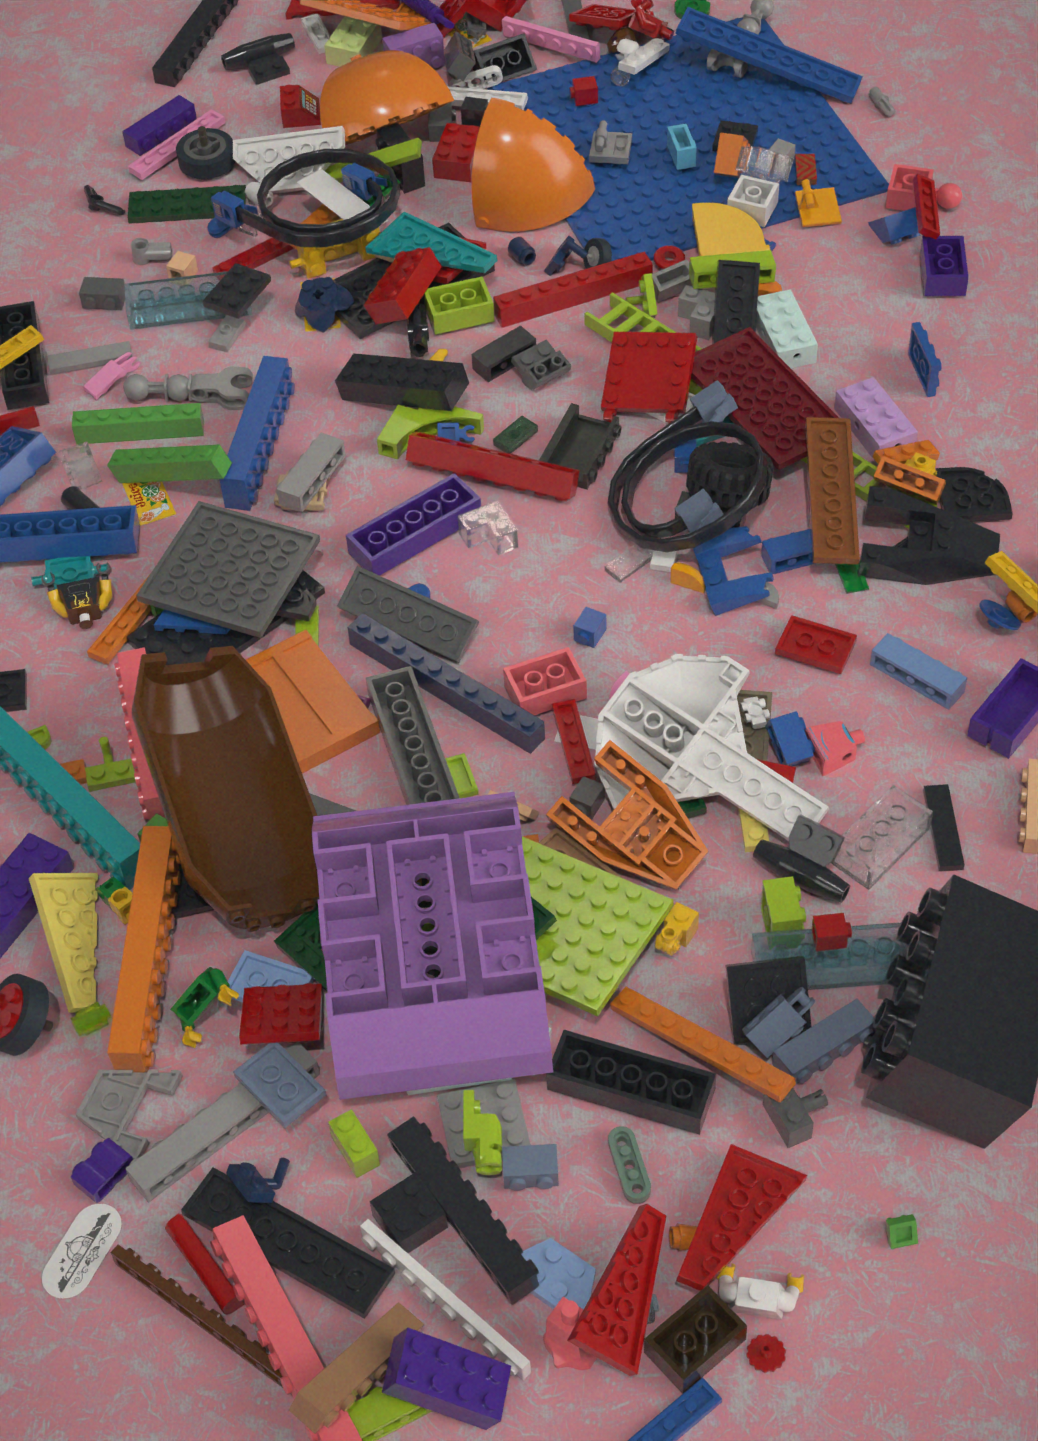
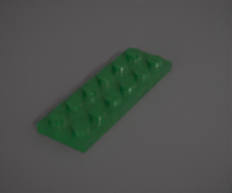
M246 185L129 192L128 223L213 219L215 215L211 197L218 192L226 191L244 200V204H246Z

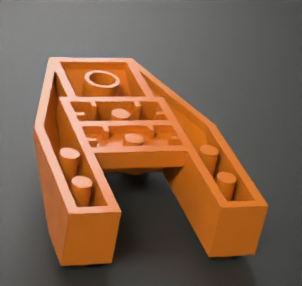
M609 740L594 757L595 763L629 791L628 794L600 826L563 796L546 813V816L552 824L602 862L677 890L709 851L667 785Z

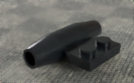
M291 33L266 36L242 44L221 55L222 64L226 70L248 67L250 76L254 83L258 85L290 74L289 66L283 56L280 55L294 48L295 42Z
M798 815L788 837L789 848L763 839L759 841L754 850L753 857L776 875L782 878L793 876L795 885L812 894L840 903L845 900L850 890V885L826 867L836 859L845 839L844 836L803 815Z

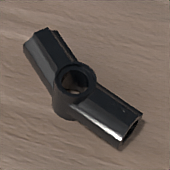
M418 302L408 317L409 324H407L410 353H413L416 357H423L428 352L429 341L425 304Z

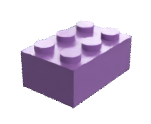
M435 23L382 38L384 51L397 50L410 53L425 61L433 69L445 66L443 35Z

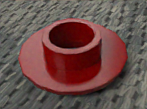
M663 246L656 250L653 258L658 267L665 269L684 261L685 254L678 247Z

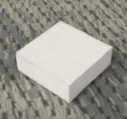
M654 551L650 569L671 572V567L676 560L677 551L667 553Z

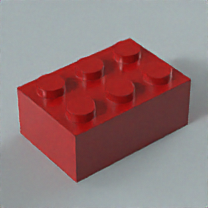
M446 123L432 158L434 178L472 182L474 151L480 127Z

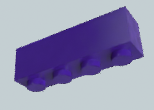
M180 95L176 96L123 130L125 147L139 156L145 154L197 119L194 104Z

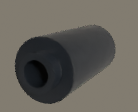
M76 486L66 488L61 495L62 504L69 510L100 508Z

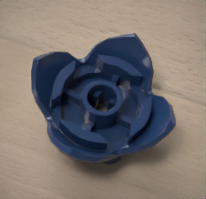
M319 277L302 283V289L295 305V313L299 317L305 316L308 323L314 329L324 333L332 325L335 319V312L348 309L355 301L350 292L345 287L337 284L331 277Z

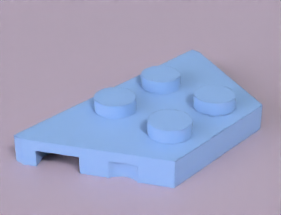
M552 1238L523 1251L521 1255L526 1261L531 1259L539 1271V1274H537L539 1286L530 1292L532 1295L552 1309L556 1307L562 1297L576 1302L584 1310L592 1295L596 1268Z

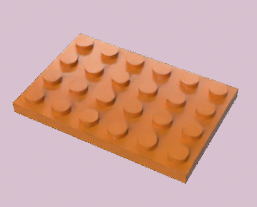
M301 0L300 2L301 5L397 30H411L431 24V22L425 21V17L410 16L407 12H395L391 8L376 7L375 4L360 3L359 0Z

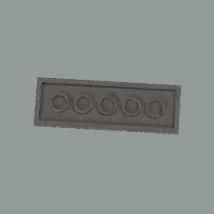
M359 566L356 567L337 605L339 609L357 617L363 613L405 639L457 663L460 662L479 624L477 619Z

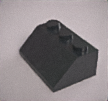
M525 34L473 51L476 61L472 67L473 70L477 71L489 66H498L503 76L501 82L537 70Z

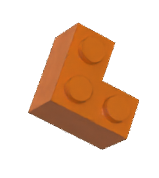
M720 133L714 168L716 175L739 178L740 173L743 174L745 161L742 160H745V157L749 156L750 144H748V140L744 136Z

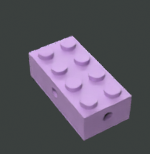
M874 377L836 391L835 411L841 418H850L851 431L872 458L875 450L917 442L918 431Z

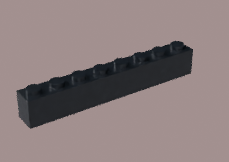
M202 0L152 67L155 83L176 87L195 59L198 58L203 48L206 47L209 40L214 36L217 29L222 25L225 18L229 16L231 10L237 5L238 0Z
M413 1116L389 1132L387 1136L393 1150L412 1174L416 1172L446 1212L447 1221L510 1304L513 1305L539 1286L537 1279L539 1271L531 1259L527 1261L521 1255L523 1250L515 1239L510 1241L506 1235L508 1233L501 1220L493 1219L490 1215L492 1210L484 1199L479 1201L475 1196L477 1191L468 1179L464 1181L461 1178L462 1172L454 1160L449 1162L445 1157L447 1153L439 1141L434 1143L430 1138L432 1133L424 1122L420 1124Z

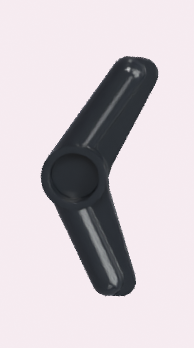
M90 185L84 186L89 209L94 211L103 209L117 215L125 214V210L121 207L104 202V198L97 195L94 188Z

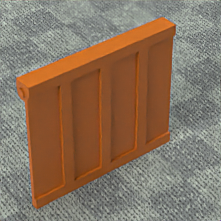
M307 630L246 659L272 689L302 774L380 733L379 722L376 716L368 710L315 643Z

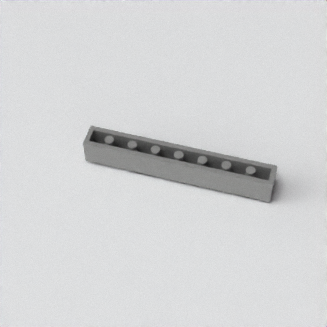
M298 1041L292 1046L284 1048L314 1079L320 1075L317 1061ZM239 1082L231 1091L220 1095L216 1102L208 1108L201 1109L189 1122L178 1126L166 1139L156 1142L147 1153L133 1159L129 1166L125 1168L129 1180L149 1203L269 1112Z

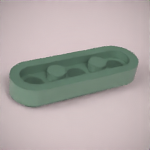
M616 1127L608 1135V1146L623 1193L630 1202L643 1203L650 1197L651 1183L635 1135L627 1127ZM623 1141L626 1144L624 1146H620L617 1143ZM632 1165L634 1168L626 1169L625 1166ZM638 1188L641 1189L642 1192L634 1193L633 1190Z

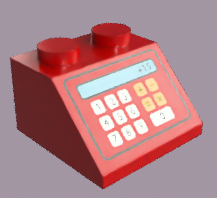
M289 84L280 86V110L283 128L321 125L320 101L318 97L300 85Z

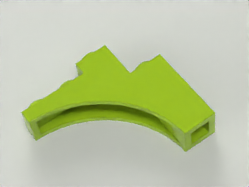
M397 405L377 438L379 455L399 459L407 450L410 434L418 431L435 436L437 435V423H459V429L472 425L474 430H468L466 433L481 435L484 431L483 414L454 406L452 411L426 408H418L417 410Z

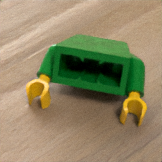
M207 968L194 980L170 1009L180 1018L182 1030L185 1031L182 1043L195 1048L196 1042H201L202 1034L193 1031L195 1028L194 1022L211 1006L217 997L218 1000L228 1006H232L231 999L233 997L236 999L239 997L238 992L229 988L230 985L220 969Z

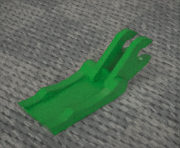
M835 564L846 594L869 590L866 577L858 576L859 564Z

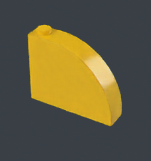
M720 203L692 204V217L699 256L770 250L769 245H765L764 235L760 226L744 211Z

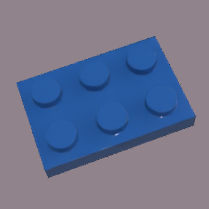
M915 322L911 324L908 356L926 396L933 397L936 396V389L939 387L938 375L942 365L940 359L936 358L933 344L929 343L927 331L923 330L920 322Z

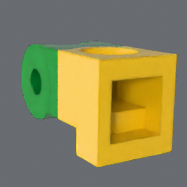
M111 877L97 887L96 891L102 901L126 925L129 918L132 892L115 877Z

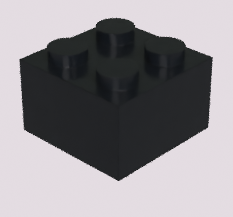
M416 1172L370 1201L372 1216L384 1233L407 1253H410L448 1228L446 1212Z

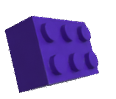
M922 236L920 260L924 296H966L969 276L964 236H939L936 240Z

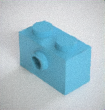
M687 124L667 127V146L676 169L696 167V143L690 134Z

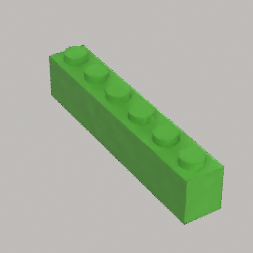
M201 403L73 411L72 430L76 445L204 436V417Z
M220 444L116 449L107 466L119 483L224 479L232 462Z

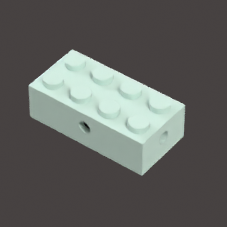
M791 289L758 296L756 329L760 338L790 368L816 363L818 343Z

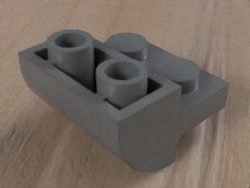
M547 339L513 356L511 360L522 375L523 384L531 390L567 373L571 369V364L561 351L556 352Z

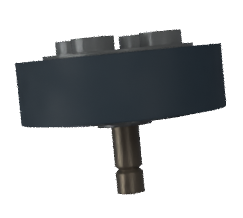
M200 126L198 130L184 135L176 146L179 167L184 174L192 178L212 179L219 177L231 170L236 162L233 159L232 137L219 129Z

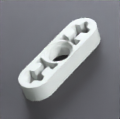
M489 66L470 72L464 81L451 79L449 87H456L457 85L461 88L473 89L492 87L501 83L503 79L502 71L498 66ZM475 78H479L481 80L478 84L471 83V81Z

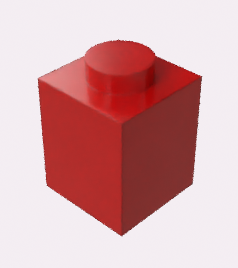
M595 76L572 79V87H569L570 98L574 99L575 106L598 103V86Z
M844 912L813 916L811 931L816 952L847 948L848 938L852 937L850 922L845 920Z

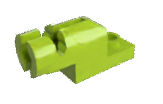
M463 1090L465 1151H473L477 1173L497 1175L502 1171V1126L496 1114H481L480 1100H475L474 1090Z

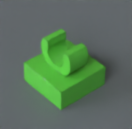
M913 1214L886 1219L888 1244L891 1249L918 1244L917 1223Z

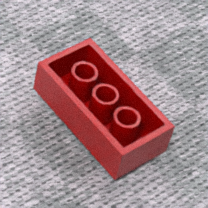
M430 247L416 248L407 252L401 251L396 254L394 261L386 269V273L377 282V286L369 294V298L364 304L375 324L408 319L442 267Z

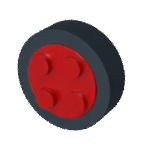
M12 974L0 983L1 1052L13 1056L21 1055L35 1043L42 1029L49 1032L53 1028V1022L46 1020L49 1009V994L45 984L41 981L22 974Z

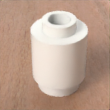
M250 182L246 186L245 194L249 200L259 206L257 193L261 183ZM270 190L265 201L266 208L273 202L274 196Z

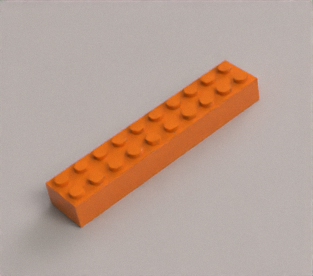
M143 826L107 1051L114 1070L148 1072L149 1067L154 1065L152 1046L153 1043H157L158 1030L155 1028L156 1020L161 1018L159 998L164 996L165 987L162 978L163 974H167L168 961L165 957L166 952H170L171 949L169 930L174 928V915L171 912L173 907L177 906L178 900L175 886H179L181 881V874L178 871L180 861L168 826Z

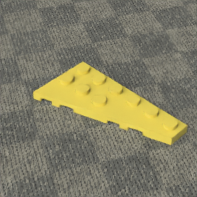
M33 873L29 877L30 885L68 1012H91L96 1007V980L94 979L96 957H94V948L97 946V912L95 911V901L97 900L98 893L95 891V882L98 880V873Z

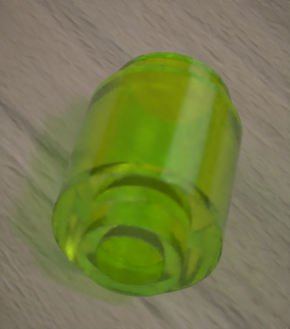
M95 1002L75 1012V1016L71 1017L70 1020L80 1037L84 1034L87 1036L109 1025L107 1019L111 1018V1015L105 1004L100 1005L98 1002Z

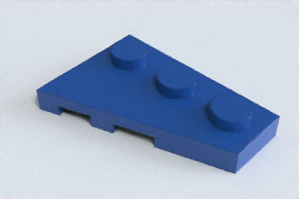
M165 609L154 624L155 631H163L164 628L175 629L176 632H184L185 629L198 630L199 633L227 634L230 630L226 627Z

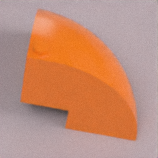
M397 50L380 51L363 57L359 54L350 58V62L333 70L327 77L320 99L322 128L343 126L345 129V145L377 134V130L395 123L400 125L414 121L453 102L454 99L441 76L429 64L417 56Z
M492 97L487 105L479 128L473 158L472 205L476 227L497 231H527L546 227L572 215L588 201L595 191L591 171L587 170L583 163L585 161L584 157L575 151L573 142L566 135L562 136L555 130L556 126L545 118L541 120L529 109L524 111L515 107V103Z

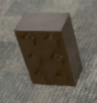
M707 1285L644 1338V1353L683 1394L746 1340L747 1325Z

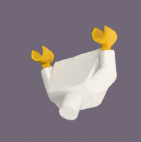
M733 1263L731 1267L726 1266L716 1277L719 1280L720 1298L724 1302L729 1303V1307L734 1312L782 1320L783 1312H790L795 1308L799 1293L803 1292L804 1275L792 1277V1273L787 1274L786 1290L780 1283L747 1277H738L733 1281L736 1267Z

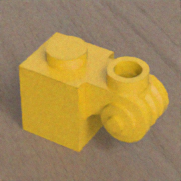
M676 902L664 920V928L656 936L655 948L672 956L679 951L681 945L687 947L698 930L699 912Z

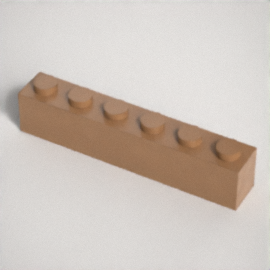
M398 1302L304 1386L296 1395L289 1411L315 1434L324 1425L329 1428L338 1418V1412L341 1409L346 1412L355 1402L356 1395L360 1394L363 1396L370 1389L375 1378L379 1381L386 1374L394 1337L406 1328L420 1332L424 1323Z

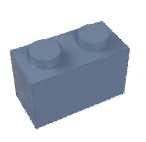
M557 1144L502 1147L504 1189L520 1191L531 1187L549 1189L553 1186H559Z

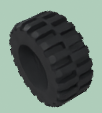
M720 441V443L709 442V444H702L696 447L689 458L686 487L689 493L693 496L704 489L713 503L716 502L720 508L730 509L744 497L755 477L757 455L754 448L745 444L740 445L735 442L727 443ZM765 453L764 456L768 462L766 485L753 508L757 505H762L770 494L774 466L771 459Z

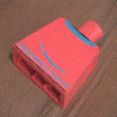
M841 721L809 726L805 730L807 739H810L814 746V756L812 758L822 776L854 761L857 745L865 742V736L861 729L849 732Z

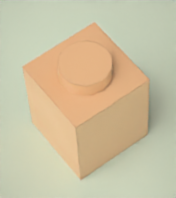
M177 251L166 265L169 281L187 286L198 272L195 255Z

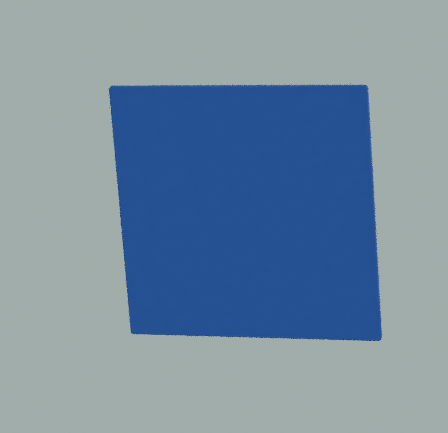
M743 17L735 18L734 20H730L727 22L737 26V24L741 20H743ZM761 19L759 35L783 44L767 21ZM679 35L673 36L670 41L665 38L662 39L670 44L669 51L635 75L618 70L620 61L616 58V54L621 52L600 55L601 59L597 63L582 60L512 79L487 88V90L527 93L528 100L524 111L529 109L539 119L545 118L555 125V130L562 136L566 135L575 145V151L584 157L585 161L583 163L586 169L591 171L595 191L580 209L566 217L565 220L583 249L592 238H603L608 241L611 247L612 261L644 251L652 261L654 260L653 256L656 250L663 246H675L682 251L697 248L692 204L720 203L727 205L728 198L739 179L714 173L717 151H712V145L720 120L758 125V134L751 156H746L745 160H742L745 161V168L743 174L740 173V176L745 175L779 183L778 203L765 227L800 218L795 191H801L803 188L802 185H797L795 160L784 173L766 167L767 151L778 138L795 144V154H815L817 185H810L811 189L834 187L838 206L888 191L889 183L819 91L795 81H790L780 75L770 73L760 67H755L750 63H747L748 69L742 78L733 76L735 72L731 66H721L717 71L707 69V57L712 48L702 46ZM595 76L598 86V103L575 106L574 99H571L569 94V87H572V79ZM604 120L607 122V132L632 133V145L628 164L589 162L593 133L599 128L600 121ZM687 124L690 134L696 143V167L677 170L667 146V127Z

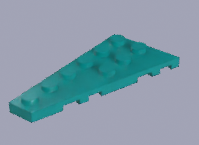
M406 212L398 216L365 247L368 254L395 258L396 254L401 251L407 252L416 248L430 247L441 266L486 273L498 261L496 254Z

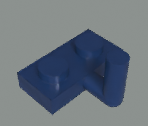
M568 235L544 269V272L550 276L554 270L559 271L565 263L563 258L567 259L572 251L582 259L585 258L588 252L574 242L575 240Z
M280 1158L273 1178H263L256 1167L247 1162L229 1164L226 1174L248 1202L272 1203L275 1196L273 1189L281 1188L290 1161L287 1158Z

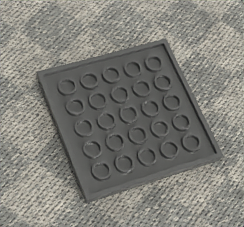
M198 501L136 595L137 600L141 603L261 638L318 546L320 536L315 533Z

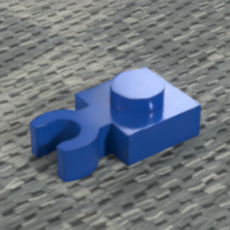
M437 423V436L455 441L463 439L468 443L475 440L474 437L466 436V431L474 430L472 425L459 429V423Z

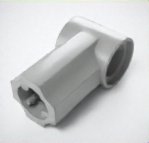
M136 238L131 242L133 262L135 264L145 265L150 260L172 259V246L170 242L149 243L144 238Z

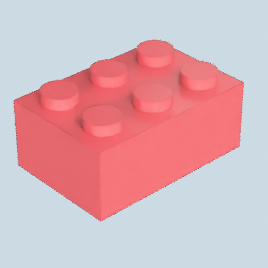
M569 647L503 668L504 686L512 702L534 716L552 710V703L575 699L577 702L587 698V680Z

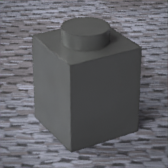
M583 776L569 797L570 803L592 820L605 800L604 785Z

